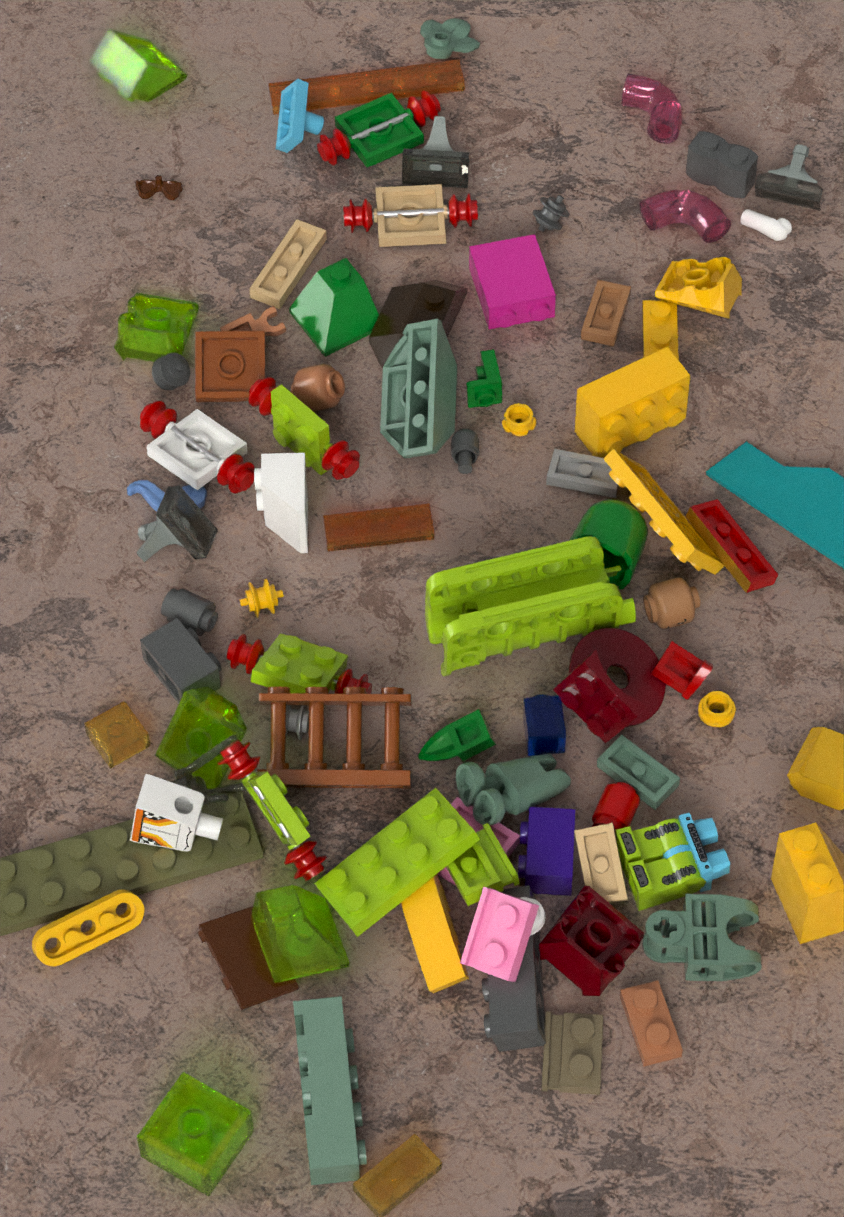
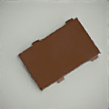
M256 905L199 924L200 930L197 933L202 943H207L213 958H215L224 976L222 982L226 990L231 989L241 1010L299 989V985L290 970L291 965L287 957H283L265 923L266 918L262 910H258Z

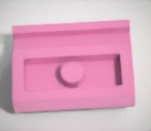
M483 887L460 963L498 978L516 982L539 905L492 888Z

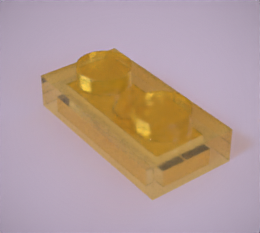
M414 1134L352 1184L353 1191L377 1217H384L442 1169V1162Z

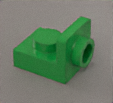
M494 349L480 351L481 366H475L477 380L466 383L467 404L469 408L488 407L493 404L502 403V380Z

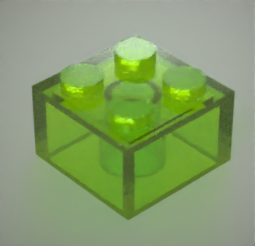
M182 1072L138 1134L137 1141L140 1155L198 1191L210 1196L254 1132L252 1111Z

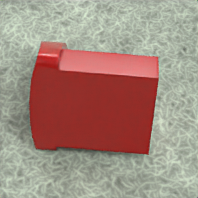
M671 641L651 672V675L681 693V696L686 700H689L712 671L713 664L705 659L702 661Z

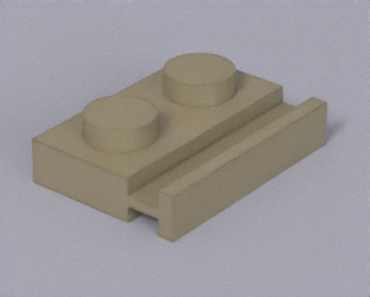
M546 1011V1044H544L542 1091L560 1090L563 1093L600 1095L604 1015L582 1013L553 1015L552 1012Z

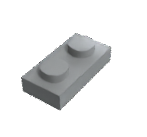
M554 449L547 473L546 485L616 498L619 485L608 474L612 469L603 458Z

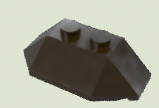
M438 280L392 287L369 336V343L382 369L393 348L404 336L403 331L407 324L439 319L448 338L467 295L468 288Z

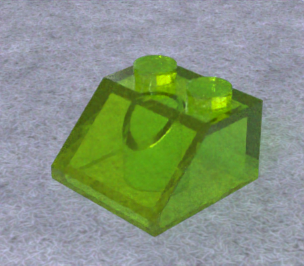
M108 29L90 60L99 70L98 75L105 81L115 84L119 88L118 94L131 102H134L135 99L150 102L185 81L188 76L150 40Z

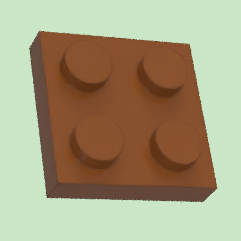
M265 331L195 332L196 402H249L251 386L257 380L266 378Z

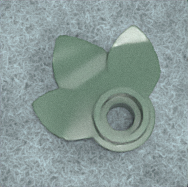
M431 19L425 21L421 26L420 34L425 38L424 46L426 52L432 58L447 59L452 55L453 51L469 53L480 46V42L468 37L471 26L463 19H448L443 24Z

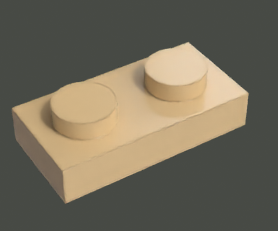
M613 823L574 830L585 886H590L610 904L628 901Z

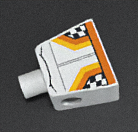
M145 774L135 807L130 841L187 852L192 849L195 835L218 841L223 818L202 813L205 798L202 793Z

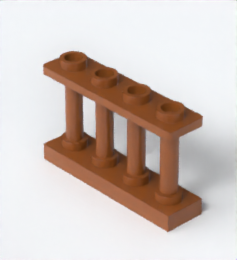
M268 687L267 693H259V703L261 705H271L270 763H266V769H257V772L268 771L270 776L276 774L286 788L411 789V771L403 770V764H399L400 706H412L411 694H404V688L386 687L381 688V694H366V688L346 687L343 688V694H328V688L306 687L305 693H290L289 687ZM286 705H309L308 763H304V770L289 769V763H285ZM324 705L347 706L346 763L342 764V770H327V763H323ZM362 706H385L384 763L380 764V770H365V764L361 763Z

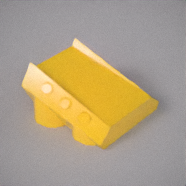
M716 257L707 262H698L696 259L672 261L655 290V297L659 300L729 319V313L738 295L742 296V278L730 258Z
M813 727L793 762L787 777L790 780L791 786L797 790L800 796L839 811L844 809V734L825 727Z

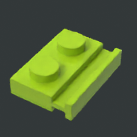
M488 823L483 825L484 829L476 832L480 840L446 866L467 906L479 902L483 887L502 892L504 891L503 887L513 883L516 886L520 884L516 870Z

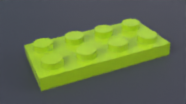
M434 788L314 884L358 937L477 843L480 838L437 788Z

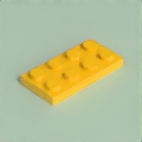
M615 449L603 458L612 469L608 473L610 477L621 488L625 486L632 493L629 497L631 503L642 513L646 511L652 518L649 522L650 526L662 538L666 536L673 543L670 550L681 562L686 563L688 561L696 570L701 571L705 569L714 575L724 567L723 563L644 466Z

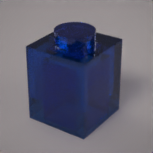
M539 694L532 698H523V723L528 756L565 753L566 728L560 697L558 695Z

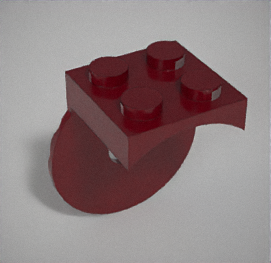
M603 628L587 634L577 643L570 656L569 674L553 691L560 697L566 707L573 710L587 724L591 733L600 737L606 744L625 727L636 726L650 719L659 710L663 702L666 684L651 675L659 659L642 639L625 630ZM616 666L624 670L628 677V684L625 688H618L607 675L609 667Z

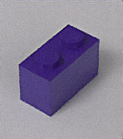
M529 807V821H521L520 844L527 845V855H519L518 878H525V886L530 885L533 894L571 896L576 809Z

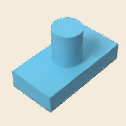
M296 79L281 91L276 149L288 153L303 141L304 131L318 135L323 128V116L306 111L309 83Z

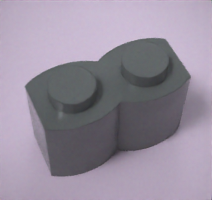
M699 131L688 146L686 174L700 184L715 186L719 191L728 196L745 198L755 184L758 155L747 147L728 144L725 139L714 133Z

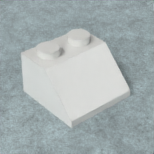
M305 453L261 454V468H255L254 470L255 490H257V511H264L265 525L298 552L308 553V491Z

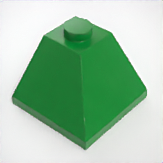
M347 258L317 271L289 308V313L324 357L370 335L379 317L364 279Z

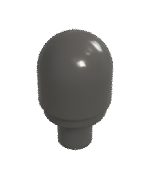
M470 429L458 430L451 439V456L458 464V471L462 474L472 472V464L477 461L479 456V438Z

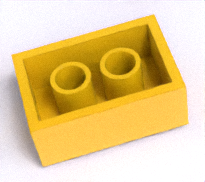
M667 346L578 388L575 433L593 456L604 458L613 449L620 452L623 448L633 443L649 439L654 433L667 427L677 426L682 420L686 419L690 374Z

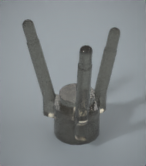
M230 736L187 767L176 770L174 772L176 780L170 782L202 793L205 796L203 805L229 800L227 794L220 793H235L247 790L243 783L207 790L202 777L191 775L219 755L221 750L238 739L237 736Z

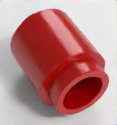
M624 782L606 785L592 815V827L613 823L614 830L629 827L640 804V797L636 790Z

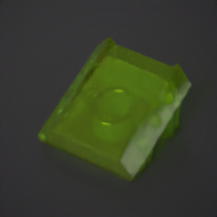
M136 292L128 301V312L121 314L118 318V338L114 346L115 350L123 361L129 357L155 362L156 359L169 353L182 355L199 310V305L196 302Z

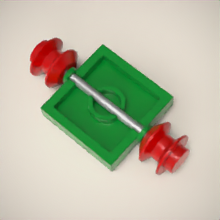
M424 90L421 92L420 100L410 96L407 109H404L392 93L384 95L335 116L336 129L333 130V137L328 138L325 134L320 135V143L317 144L318 152L323 161L336 165L338 156L341 155L345 160L350 158L352 148L367 168L423 144L424 134L418 126L424 127L425 119L428 117L434 121V117L438 116V113L441 111L439 101L434 94L430 95Z

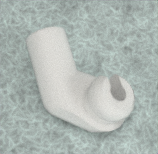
M746 209L741 215L742 225L757 230L775 241L786 239L787 235L792 231L791 223L785 218L776 220L750 209Z

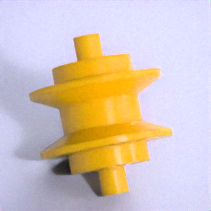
M267 578L264 579L263 587L255 588L251 582H248L249 590L245 591L246 598L239 599L240 605H247L249 612L254 611L256 618H259L260 610L268 608L272 614H275L274 606H278V598L284 597L283 591H276L274 584L269 585Z

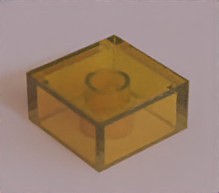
M125 701L84 723L87 737L110 769L151 746L148 732Z

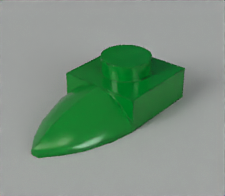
M478 709L436 732L423 746L418 754V758L425 761H441L458 756L463 762L496 744L485 716Z

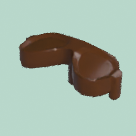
M157 175L155 180L144 179L135 181L136 190H138V195L142 199H149L155 193L162 192L168 200H175L183 190L181 182L162 181L160 175Z

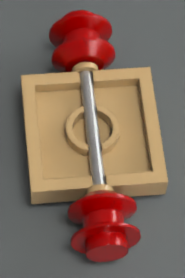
M442 184L376 187V208H373L374 212H372V205L367 199H364L362 206H355L351 199L350 206H343L344 227L351 226V233L354 232L356 226H363L365 231L368 232L373 225L372 219L374 218V223L378 224L379 247L446 244L445 219H448V215L449 222L454 228H457L459 221H467L469 227H472V220H478L477 200H471L470 193H468L463 201H458L456 195L453 194L448 201V208L447 205H443Z

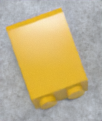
M816 822L779 833L771 880L799 944L843 932L844 854Z

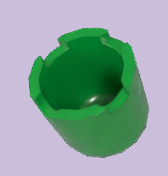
M606 499L594 503L586 511L570 540L589 536L596 537L603 549L604 568L620 566L621 571H618L616 576L608 577L609 583L619 586L618 589L621 590L630 583L646 545L648 528L644 517L636 508L620 500Z

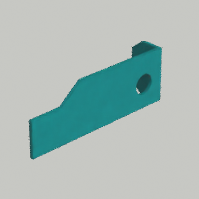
M747 441L706 471L708 477L844 569V477L830 468L783 466Z

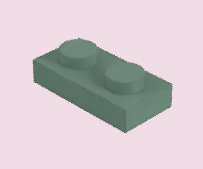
M623 735L597 759V767L615 781L631 785L636 790L640 799L654 810L680 784V777Z

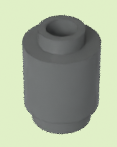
M171 589L161 606V614L167 617L168 622L178 618L186 629L191 627L198 636L203 635L205 632H210L218 619L214 602L186 589Z

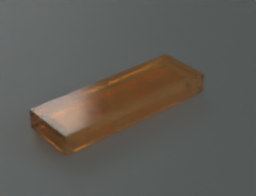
M430 503L323 515L328 552L434 540Z

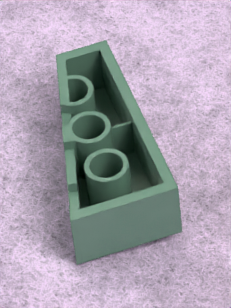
M342 996L293 1001L311 1185L360 1180L359 1165H367L365 1140L356 1139L355 1127H363L361 1103H353L351 1090L359 1089L357 1066L349 1065L348 1053L355 1052L353 1029H345Z

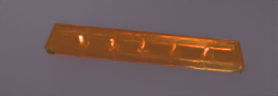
M459 59L300 79L309 83L306 111L368 103L389 93H392L396 99L409 98L410 96H421V92L424 90L430 95L465 90V81ZM295 80L268 83L273 115L279 114L281 91Z

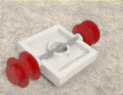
M155 401L144 407L140 414V428L144 432L151 431V435L155 439L147 445V455L196 490H199L216 476L218 483L222 486L229 485L230 492L234 494L246 491L251 487L254 482L255 467L251 462L243 463V456L247 454V443L198 409L176 424L177 412L172 408L166 409L164 402Z

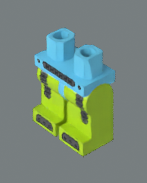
M689 812L679 815L678 819H667L656 825L633 831L630 826L615 830L622 869L625 877H628L627 882L638 911L685 897V894H693L699 890L700 892L711 890L713 879L730 873V861L724 849L705 853L703 848L705 845L718 842L717 828L713 818L693 821Z

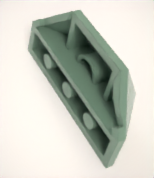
M439 319L407 324L403 331L404 336L395 345L383 366L380 433L404 458L436 454L455 432L457 364L442 322Z

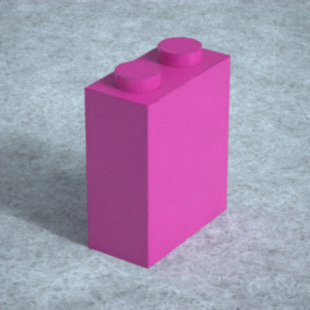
M535 234L469 246V270L489 330L555 317L556 294Z

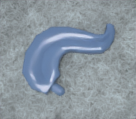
M148 480L134 481L127 487V494L129 496L135 493L141 494L156 512L161 501L165 500L179 517L193 514L204 507L207 497V491L204 486L199 490L190 485L183 486L181 490L173 494L163 492Z

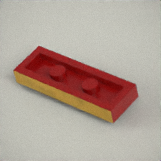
M718 499L689 508L685 517L746 593L774 585L778 573Z

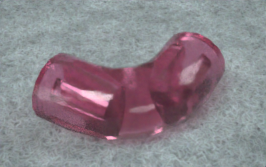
M628 73L624 84L621 105L644 110L650 115L647 133L654 141L664 144L674 142L678 138L682 126V106L675 93L660 81Z
M670 190L640 201L639 204L642 218L651 231H656L674 223H684L693 227L704 242L712 243L725 236L731 227V220L717 204L707 196L694 191Z

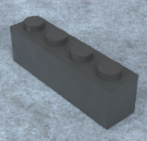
M530 885L504 889L502 893L517 898L527 897L536 900ZM540 930L529 937L516 982L507 981L488 974V978L482 979L484 1000L489 1002V1014L484 1015L485 1034L487 1038L493 1039L499 1052L539 1047L546 1044L542 961L540 960L539 951Z

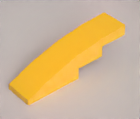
M436 874L401 902L414 948L431 993H436L469 979L465 965L460 963L462 958L458 948L460 943L449 915L451 909L439 876Z

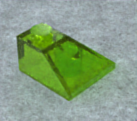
M208 686L184 692L155 756L210 793L217 794L229 769L227 764H217L223 758L220 751L236 740L241 742L247 727L237 706Z
M296 885L256 892L251 920L274 983L349 967L350 962L326 898Z

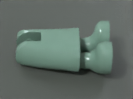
M551 753L492 763L488 765L485 774L477 763L470 761L459 765L456 770V784L460 798L465 806L474 805V818L482 825L486 823L489 825L500 823L505 812L518 815L529 810V807H536L556 797L570 786L571 779L564 769H555L557 761Z

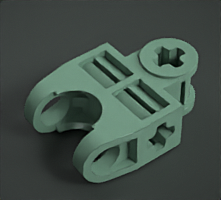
M685 894L682 911L659 910L648 917L645 926L646 933L642 943L644 953L648 958L658 963H684L685 980L728 981L752 976L762 968L761 955L753 950H745V946L734 943L728 934L740 931V927L756 924L759 921V908L750 900L728 895ZM701 902H705L704 908H702ZM701 968H704L705 973H701Z

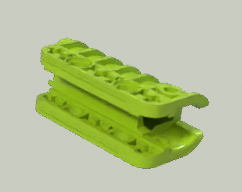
M589 536L443 570L430 576L426 582L425 620L430 643H442L444 647V662L441 664L442 676H449L454 670L478 665L489 656L501 653L503 656H508L514 650L526 647L533 650L539 648L542 643L551 641L562 643L566 641L567 637L579 634L585 637L587 634L598 629H618L620 625L636 622L633 598L623 600L618 586L609 583L608 577L616 576L618 571H621L620 566L605 569L603 562L604 553L600 542L596 537Z

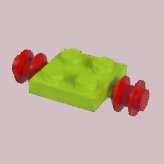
M267 377L257 380L249 390V404L253 407L259 406V412L263 416L273 415V435L281 446H288L295 453H305L306 467H312L320 475L333 469L332 476L336 480L349 478L358 470L359 452L357 450L348 451L349 444L344 440L334 444L330 443L329 425L282 384L276 387L275 379Z
M280 633L268 650L264 652L261 639H257L253 644L247 643L246 634H242L238 640L233 639L227 651V660L231 661V669L235 670L240 664L245 665L246 673L251 674V682L267 688L289 687L290 693H305L306 687H326L328 692L333 690L335 694H343V688L362 687L366 688V694H371L372 683H368V674H363L360 679L353 678L352 669H348L343 673L347 667L348 655L337 652L330 647H321L303 641L296 636Z
M236 740L220 751L223 758L217 764H227L231 772L227 777L228 780L243 778L241 782L281 842L289 844L287 847L290 851L286 855L284 864L294 863L298 869L294 879L303 877L305 881L310 880L324 870L322 862L327 857L326 855L316 856L313 851L317 844L316 841H305L311 837L306 830V827L309 826L307 818L297 806L294 808L290 806L284 797L288 791L276 774L270 776L268 771L252 772L257 768L260 756L250 757L247 749L251 743L247 742L242 745L240 740Z

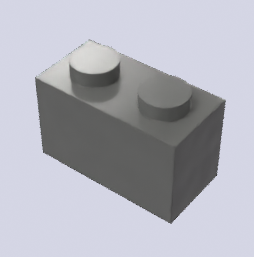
M178 618L140 639L143 660L183 710L221 688L219 672L222 671L218 659L212 652L206 653L203 650L196 632L191 627L186 629Z

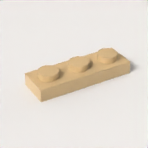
M297 219L250 287V298L281 309L327 240V231Z

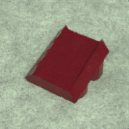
M584 886L539 944L540 960H547L582 990V996H600L608 984L622 972L626 960L640 945L644 932L590 886Z

